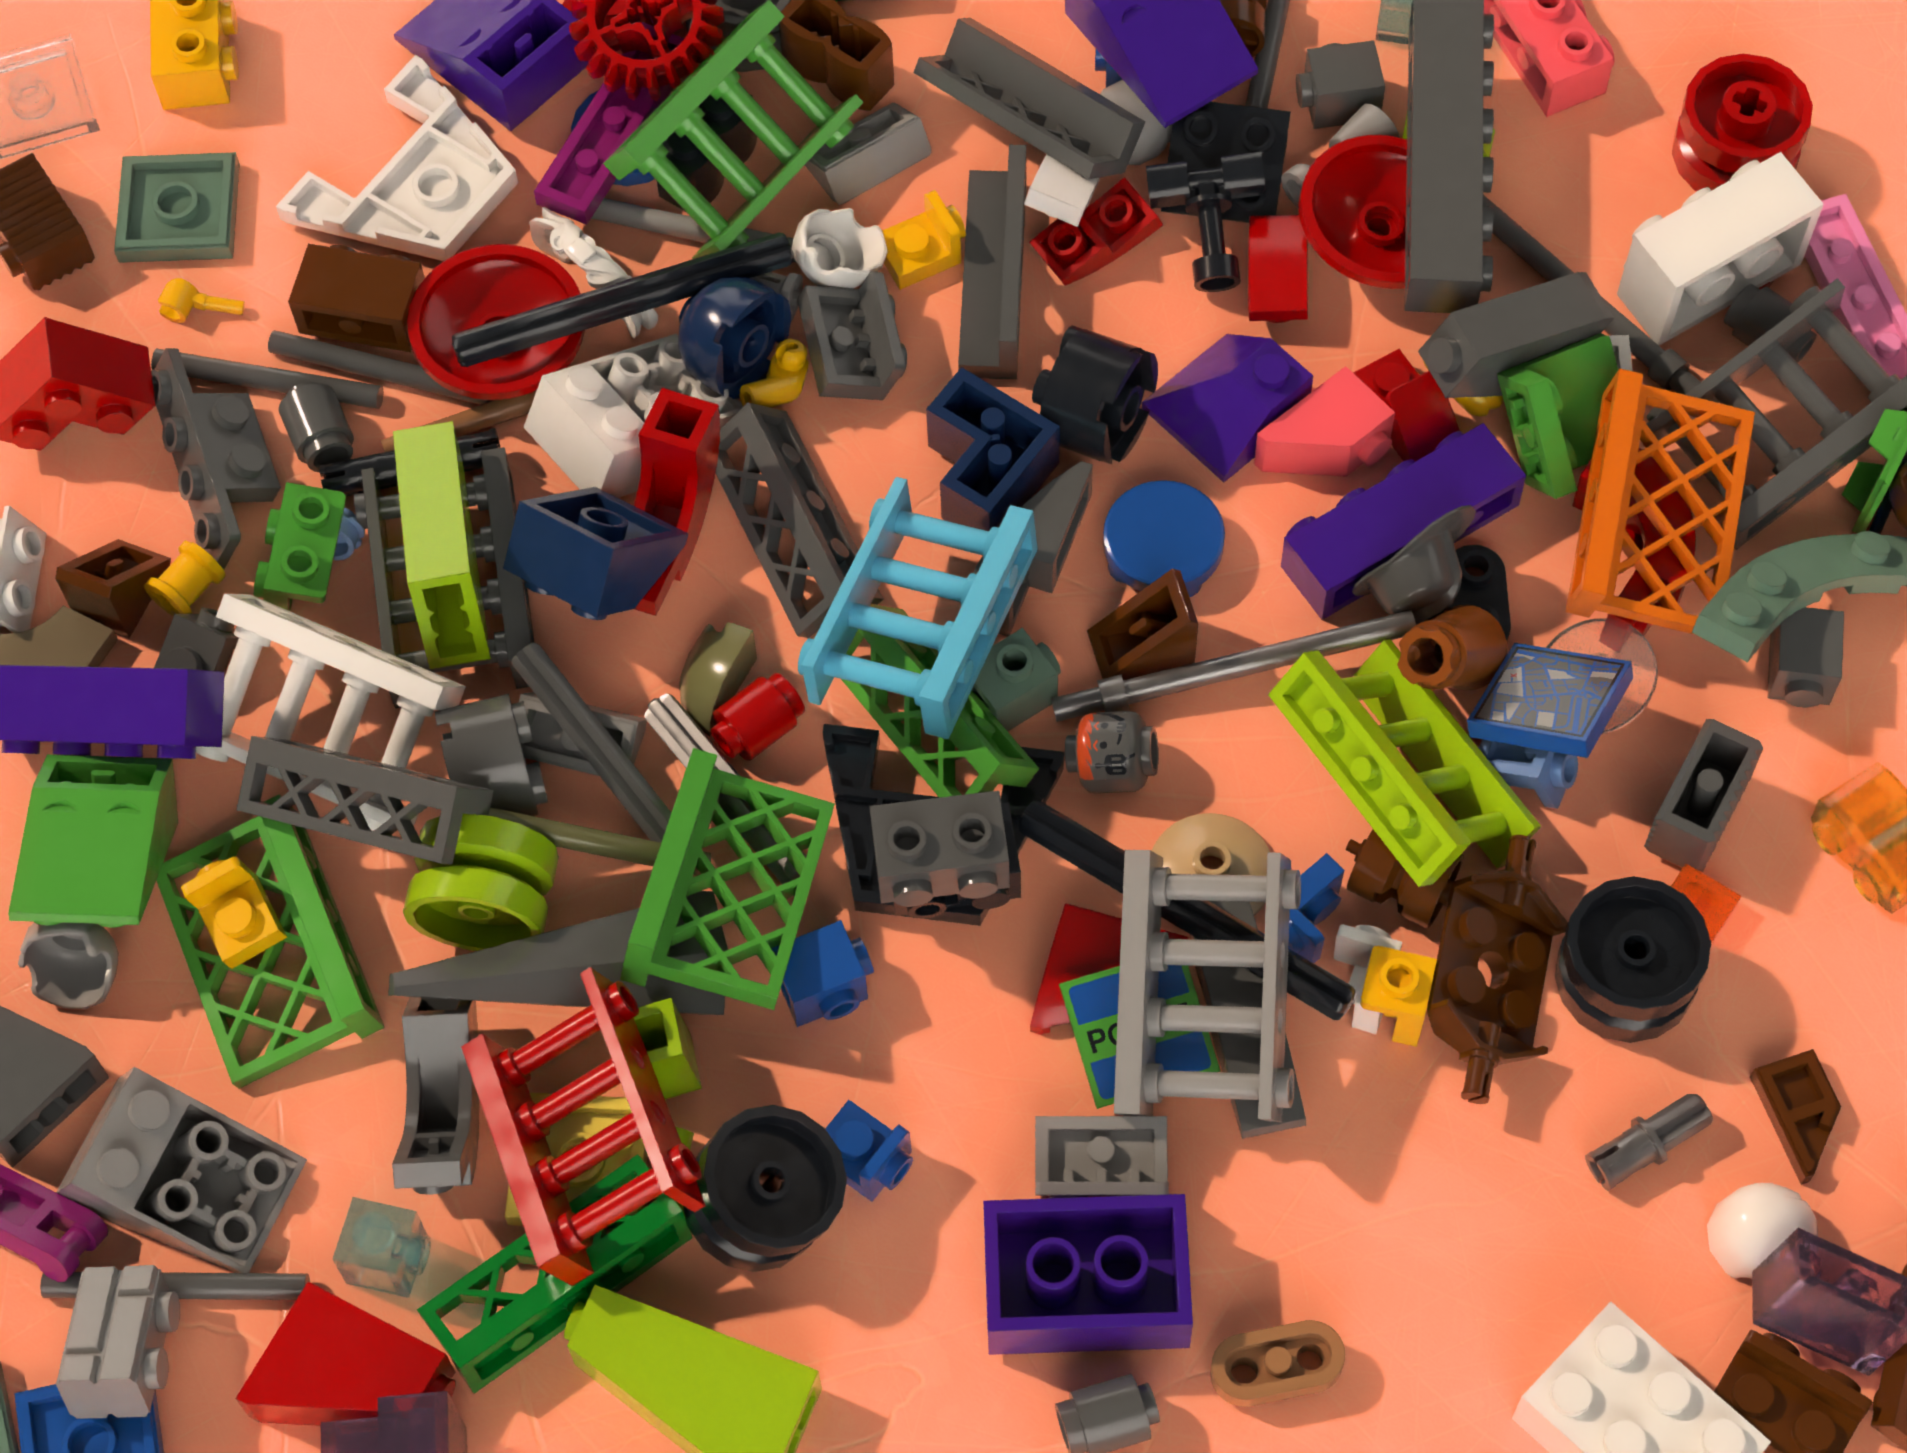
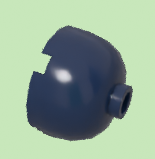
M721 278L701 289L696 295L690 297L685 302L679 315L678 348L688 372L717 394L724 396V390L728 389L729 397L740 399V388L742 385L766 378L771 362L767 358L774 347L775 341L780 343L788 339L792 317L789 301L769 286L749 278Z

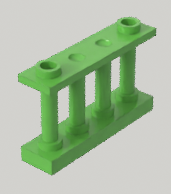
M770 0L746 16L713 50L715 54L712 56L711 53L709 58L703 60L698 65V68L603 163L619 181L635 169H638L643 175L649 172L704 230L710 239L692 259L746 243L749 236L743 230L824 144L831 149L853 129L855 125L849 117L864 103L855 94L832 109L773 45L776 39L770 32L785 16ZM745 58L751 64L757 61L816 125L798 146L738 82L741 76L735 68ZM709 95L715 100L721 97L780 160L781 164L763 183L702 119L705 113L699 105ZM673 132L680 138L686 135L746 199L727 221L666 157L669 151L662 143Z

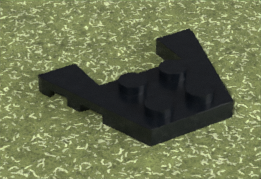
M824 724L823 741L855 911L895 915L893 902L881 903L869 806L939 797L872 789L880 745L879 730ZM1021 747L1039 767V770L1026 787L1003 785L1001 803L1009 802L1018 855L1028 838L1019 831L1020 817L1032 801H1042L1046 804L1063 772L1065 752ZM973 905L946 908L945 912L938 916L920 919L981 926L989 909H978L973 907ZM909 914L898 915L904 917H911Z

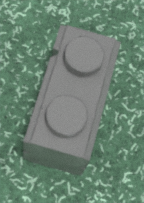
M154 1265L124 1266L123 1270H118L115 1266L85 1267L84 1271H82L56 1382L58 1391L69 1414L73 1415L76 1419L107 1418L108 1414H113L117 1418L147 1417L151 1410L155 1389L165 1388L168 1380L169 1364L167 1352L163 1347L166 1333L176 1332L178 1329L180 1302L177 1293L169 1290L161 1269Z

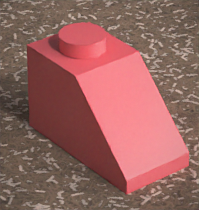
M1345 366L1257 433L1254 465L1262 472L1347 477L1362 464L1371 466L1387 453L1392 444L1391 433L1395 412Z

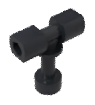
M1262 152L1222 156V167L1190 171L1187 170L1186 161L1146 166L1151 209L1185 205L1187 213L1199 218L1203 257L1194 260L1192 263L1194 287L1198 291H1226L1235 288L1241 283L1238 257L1226 254L1221 213L1226 212L1232 207V199L1266 195Z

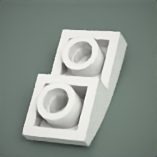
M1046 154L1029 188L1024 205L1078 227L1101 177L1087 179Z

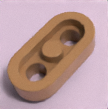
M1305 1320L1236 1334L1225 1339L1216 1348L1211 1363V1382L1215 1391L1223 1400L1239 1407H1251L1319 1393L1329 1389L1339 1379L1345 1361V1347L1341 1337L1332 1327L1315 1320ZM1306 1351L1314 1352L1320 1357L1322 1365L1315 1370H1307L1299 1364L1297 1357ZM1238 1365H1247L1255 1371L1257 1377L1250 1383H1240L1234 1379L1231 1371Z

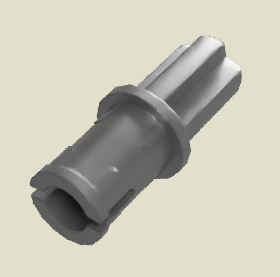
M1686 1094L1646 1120L1639 1116L1631 1120V1128L1612 1141L1585 1155L1587 1166L1598 1183L1602 1181V1187L1609 1191L1641 1168H1645L1653 1162L1660 1165L1667 1161L1666 1152L1711 1125L1713 1121L1712 1113L1701 1096L1698 1094Z

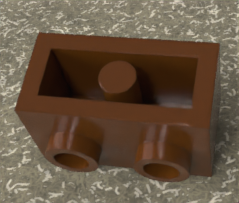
M308 243L288 303L300 334L411 353L412 347L407 326L408 311L415 291L425 276L421 262L412 261L402 255L389 254L380 256L357 252L344 245L327 247Z

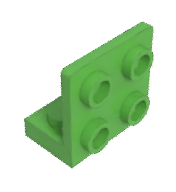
M1599 333L1497 373L1521 469L1526 474L1525 484L1555 499L1578 491L1572 470L1588 464L1592 458L1602 395L1618 371L1609 336Z

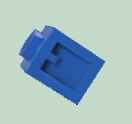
M1328 853L1301 874L1299 909H1290L1288 948L1313 963L1320 959L1325 940L1323 934L1314 925L1325 920L1337 908L1342 899L1339 896L1345 870Z
M849 1099L825 1128L841 1151L847 1176L846 1184L871 1202L874 1201L884 1187H887L889 1190L894 1189L903 1180L912 1165L910 1132L900 1124L894 1130H891Z

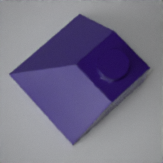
M1226 334L1157 389L1155 393L1142 402V409L1149 411V415L1224 483L1255 458L1257 433L1311 393L1313 375L1271 338Z

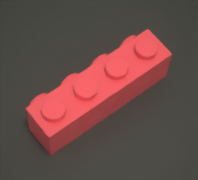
M1484 0V14L1494 15L1493 37L1546 117L1606 93L1611 70L1615 62L1614 52L1607 38L1603 35L1598 36L1588 21L1581 0Z

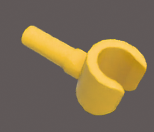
M175 278L169 281L158 298V303L162 305L159 310L160 315L176 323L185 322L192 308L243 315L245 301L199 293L193 284L182 278Z

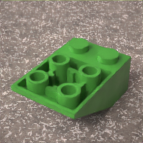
M47 754L31 791L9 906V921H29L45 926L60 923L99 924L108 928L139 925L179 823L173 759Z

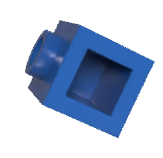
M841 920L795 938L781 991L797 1027L822 1017L827 1020L842 1018L855 1011L859 1007L860 1002L868 999L866 976L874 973V969L862 939L858 937L850 941ZM779 946L772 948V951L775 953L776 956L778 953Z

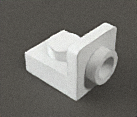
M1341 924L1336 936L1334 959L1354 966L1349 984L1356 991L1352 1003L1355 1004L1352 1027L1376 1035L1383 1013L1363 1009L1360 1005L1371 951L1374 946H1383L1401 951L1402 942L1392 939L1387 932L1371 925L1351 927Z

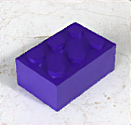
M1185 1194L983 1201L989 1355L1190 1348L1193 1316Z

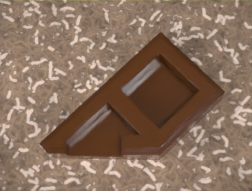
M1814 1049L1755 1068L1750 1076L1801 1185L1810 1182L1814 1176L1830 1132L1841 1109L1839 1100Z

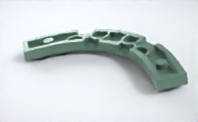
M1863 531L1858 534L1828 535L1804 539L1771 550L1740 568L1721 587L1699 613L1692 633L1748 662L1783 620L1796 611L1819 602L1826 591L1844 587L1849 594H1898L1901 586L1907 587V537L1881 535L1871 531Z

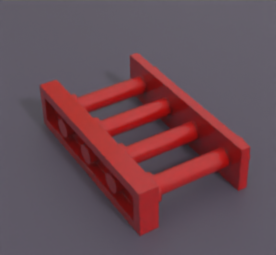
M592 967L580 973L591 1005L518 1050L512 1047L506 1049L486 1035L481 1034L461 1046L537 1267L571 1286L594 1273L585 1249L590 1245L589 1237L662 1193L694 1213L706 1206L696 1182L702 1177L700 1166L689 1148L681 1143L634 1017L639 1014L637 1002L624 983L621 981L613 983ZM601 1030L611 1058L535 1104L532 1101L526 1084L531 1080L530 1073ZM621 1083L631 1113L559 1157L554 1158L546 1140V1136L550 1134V1126ZM642 1138L652 1168L576 1214L572 1212L565 1193L570 1189L569 1181Z

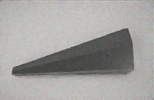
M700 891L686 898L699 918L718 910L713 891ZM640 907L468 954L450 957L408 970L390 973L388 996L580 1008L591 1005L580 973L592 967L613 983L616 981L624 983L634 996L638 1007L672 998L679 1013L724 1015L725 996L650 974L645 987L620 980L628 941ZM681 916L678 926L685 924ZM722 926L709 930L722 951L728 950ZM695 937L671 946L668 957L692 964L709 958Z

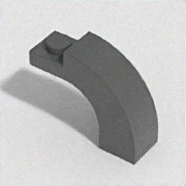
M409 997L402 1014L407 1084L406 1115L402 1139L392 1163L394 1189L413 1188L416 1193L433 1195L449 1191L453 1186L472 1185L474 1179L479 1139L480 1100L461 1046L478 1036L476 1001Z

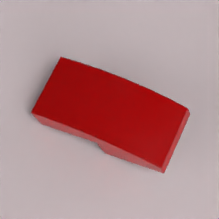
M1124 177L1085 209L1078 227L1056 219L1029 243L1064 286L1096 272L1124 255L1162 227L1163 223Z
M1299 214L1249 216V321L1285 323L1290 320H1308V239L1303 231Z

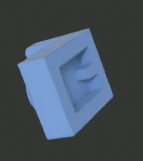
M1483 739L1479 745L1481 752L1509 786L1534 789L1544 807L1558 809L1566 789L1571 788L1576 780L1578 773L1577 756Z

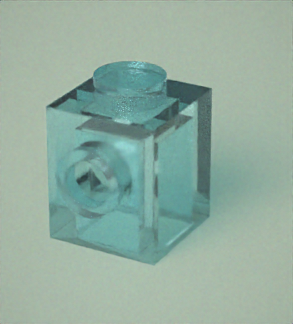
M352 1197L332 1260L346 1284L409 1298L416 1275H422L427 1265L431 1249V1237L428 1236L417 1211Z

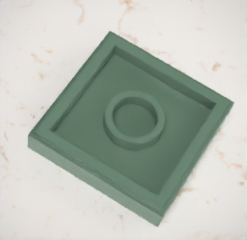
M236 152L123 156L114 248L118 262L233 259L240 168Z

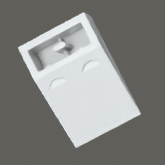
M673 334L542 375L525 421L524 429L579 490L597 487L619 498L638 491L641 474V452L638 434L661 388L718 404L720 429L743 406L738 399H732L728 396V389L724 390V396L717 394L688 372L680 356L678 335Z

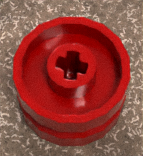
M1743 53L1719 57L1700 68L1687 86L1682 112L1674 134L1672 156L1680 176L1696 192L1706 187L1714 190L1730 181L1733 174L1746 163L1753 160H1758L1761 163L1779 152L1786 157L1796 170L1801 156V148L1806 141L1811 126L1813 104L1806 85L1790 68L1769 57Z

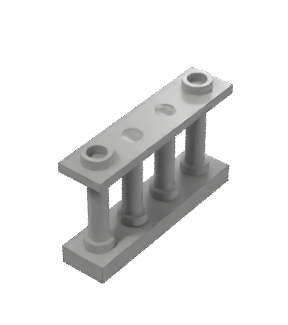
M1125 850L1114 1114L1123 1116H1153V1103H1161L1163 1097L1259 1100L1258 1119L1267 1122H1282L1283 1108L1292 1107L1294 1099V1072L1292 1068H1284L1290 909H1299L1301 875L1299 870H1291V860L1282 853L1268 852L1267 876L1172 874L1170 867H1163V857L1151 850ZM1171 900L1266 902L1264 941L1169 939L1167 932H1160L1161 906H1169ZM1168 965L1263 968L1262 1007L1166 1004L1165 998H1158L1159 971L1166 972ZM1166 1031L1261 1034L1260 1074L1164 1070L1162 1064L1155 1063L1156 1037H1164Z

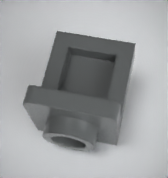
M202 607L199 614H174L154 668L225 672L232 651L235 649L239 639L234 635L235 625L217 618L218 611Z

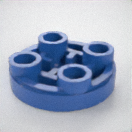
M1167 480L1140 484L1122 494L1114 502L1106 516L1103 547L1108 562V570L1116 581L1126 583L1139 591L1145 589L1172 568L1180 570L1189 597H1192L1200 591L1202 584L1212 576L1221 561L1224 550L1225 528L1221 514L1215 504L1196 488L1181 482Z

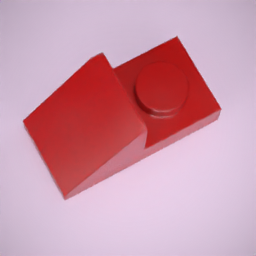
M1400 349L1353 372L1395 412L1391 445L1403 461L1413 459L1415 462L1432 453L1444 438L1460 431L1449 398H1445L1431 372L1427 371L1419 375Z

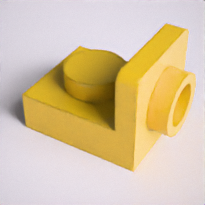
M936 190L924 194L925 212L882 230L888 249L884 265L899 290L961 264V239L966 237L964 223L957 209L953 205L946 207Z
M236 856L227 860H218L204 866L199 870L194 879L181 886L186 900L198 909L222 962L231 969L287 938L258 876Z
M1374 946L1371 951L1360 1005L1363 1009L1384 1013V1016L1396 1018L1392 1041L1417 1047L1437 959L1383 946Z

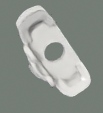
M545 206L542 208L543 218L536 217L529 221L534 244L540 250L559 259L561 262L573 261L586 272V279L591 287L599 289L633 278L630 275L628 276L613 261L606 250L596 246L594 239L584 234L583 230L575 225L574 221L552 212ZM653 308L622 318V320L625 322L631 337L635 338L640 334L641 325L647 330L656 326L658 314Z

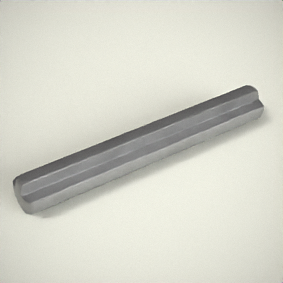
M666 693L659 698H654L648 704V709L644 713L646 721L685 768H687L692 750L695 748L717 755L714 769L740 776L673 695ZM720 793L718 803L730 820L754 812L746 800ZM764 825L740 833L755 852L777 844ZM787 857L766 865L781 884L800 877Z

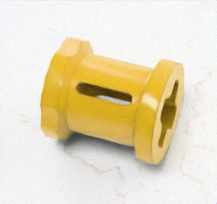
M186 540L178 547L180 555L159 578L150 577L144 584V588L151 599L173 617L174 614H192L190 606L211 583L220 584L226 576L224 569L207 551L197 544Z

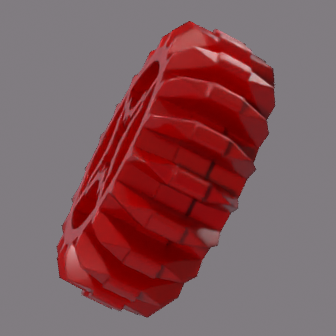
M617 0L571 1L570 10L572 16L578 20L570 23L569 32L572 39L579 41L574 47L578 60L589 61L586 69L592 79L595 80L605 76V87L611 93L618 90L625 83L627 97L633 101L639 96L642 87L648 88L651 99L656 102L661 96V86L670 84L671 91L673 92L681 84L680 78L688 77L698 68L697 63H701L706 58H709L711 53L713 56L715 53L711 47L718 46L724 40L723 31L717 27L725 21L723 8L715 5L718 0H626L623 11L611 18V25L604 28L605 17ZM637 6L642 8L646 18L649 17L650 21L656 24L653 27L657 40H654L649 29H645L644 25L639 22L641 19ZM692 18L688 34L670 52L668 48L669 38L677 30L684 28V21ZM621 50L623 54L634 50L644 51L652 59H632L620 55L616 51Z

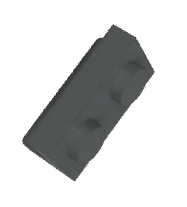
M871 271L859 289L805 285L797 301L819 396L884 400L906 370L907 351L904 344L900 343L895 323V302L892 295L888 294L883 272Z

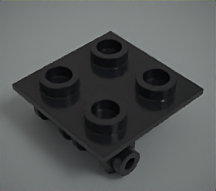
M1209 102L1173 123L1167 163L1186 161L1187 170L1190 171L1222 167V156L1262 152L1266 195L1232 199V207L1226 212L1221 213L1222 220L1249 223V216L1276 215L1291 112ZM1185 205L1161 208V212L1195 216L1186 212Z

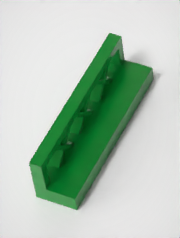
M637 1154L570 1201L569 1204L572 1212L575 1214L648 1171L649 1167ZM662 1193L635 1215H626L594 1234L592 1245L586 1249L594 1273L573 1286L540 1269L537 1284L525 1293L501 1292L504 1276L507 1271L519 1263L537 1265L525 1233L418 1308L417 1311L450 1356L460 1376L473 1394H475L565 1330L574 1306L578 1301L587 1303L594 1285L616 1293L693 1237L687 1226L682 1209L675 1200ZM608 1228H615L607 1234ZM487 1285H489L488 1291H487V1290H482V1289L485 1288ZM462 1303L485 1305L481 1324L457 1341L441 1320L442 1317ZM498 1306L504 1307L496 1313Z

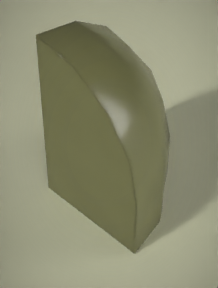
M727 622L722 632H717L711 624L706 625L689 652L680 676L681 706L708 736L712 734L711 728L716 725L713 711L737 693L757 660L753 630L735 623Z

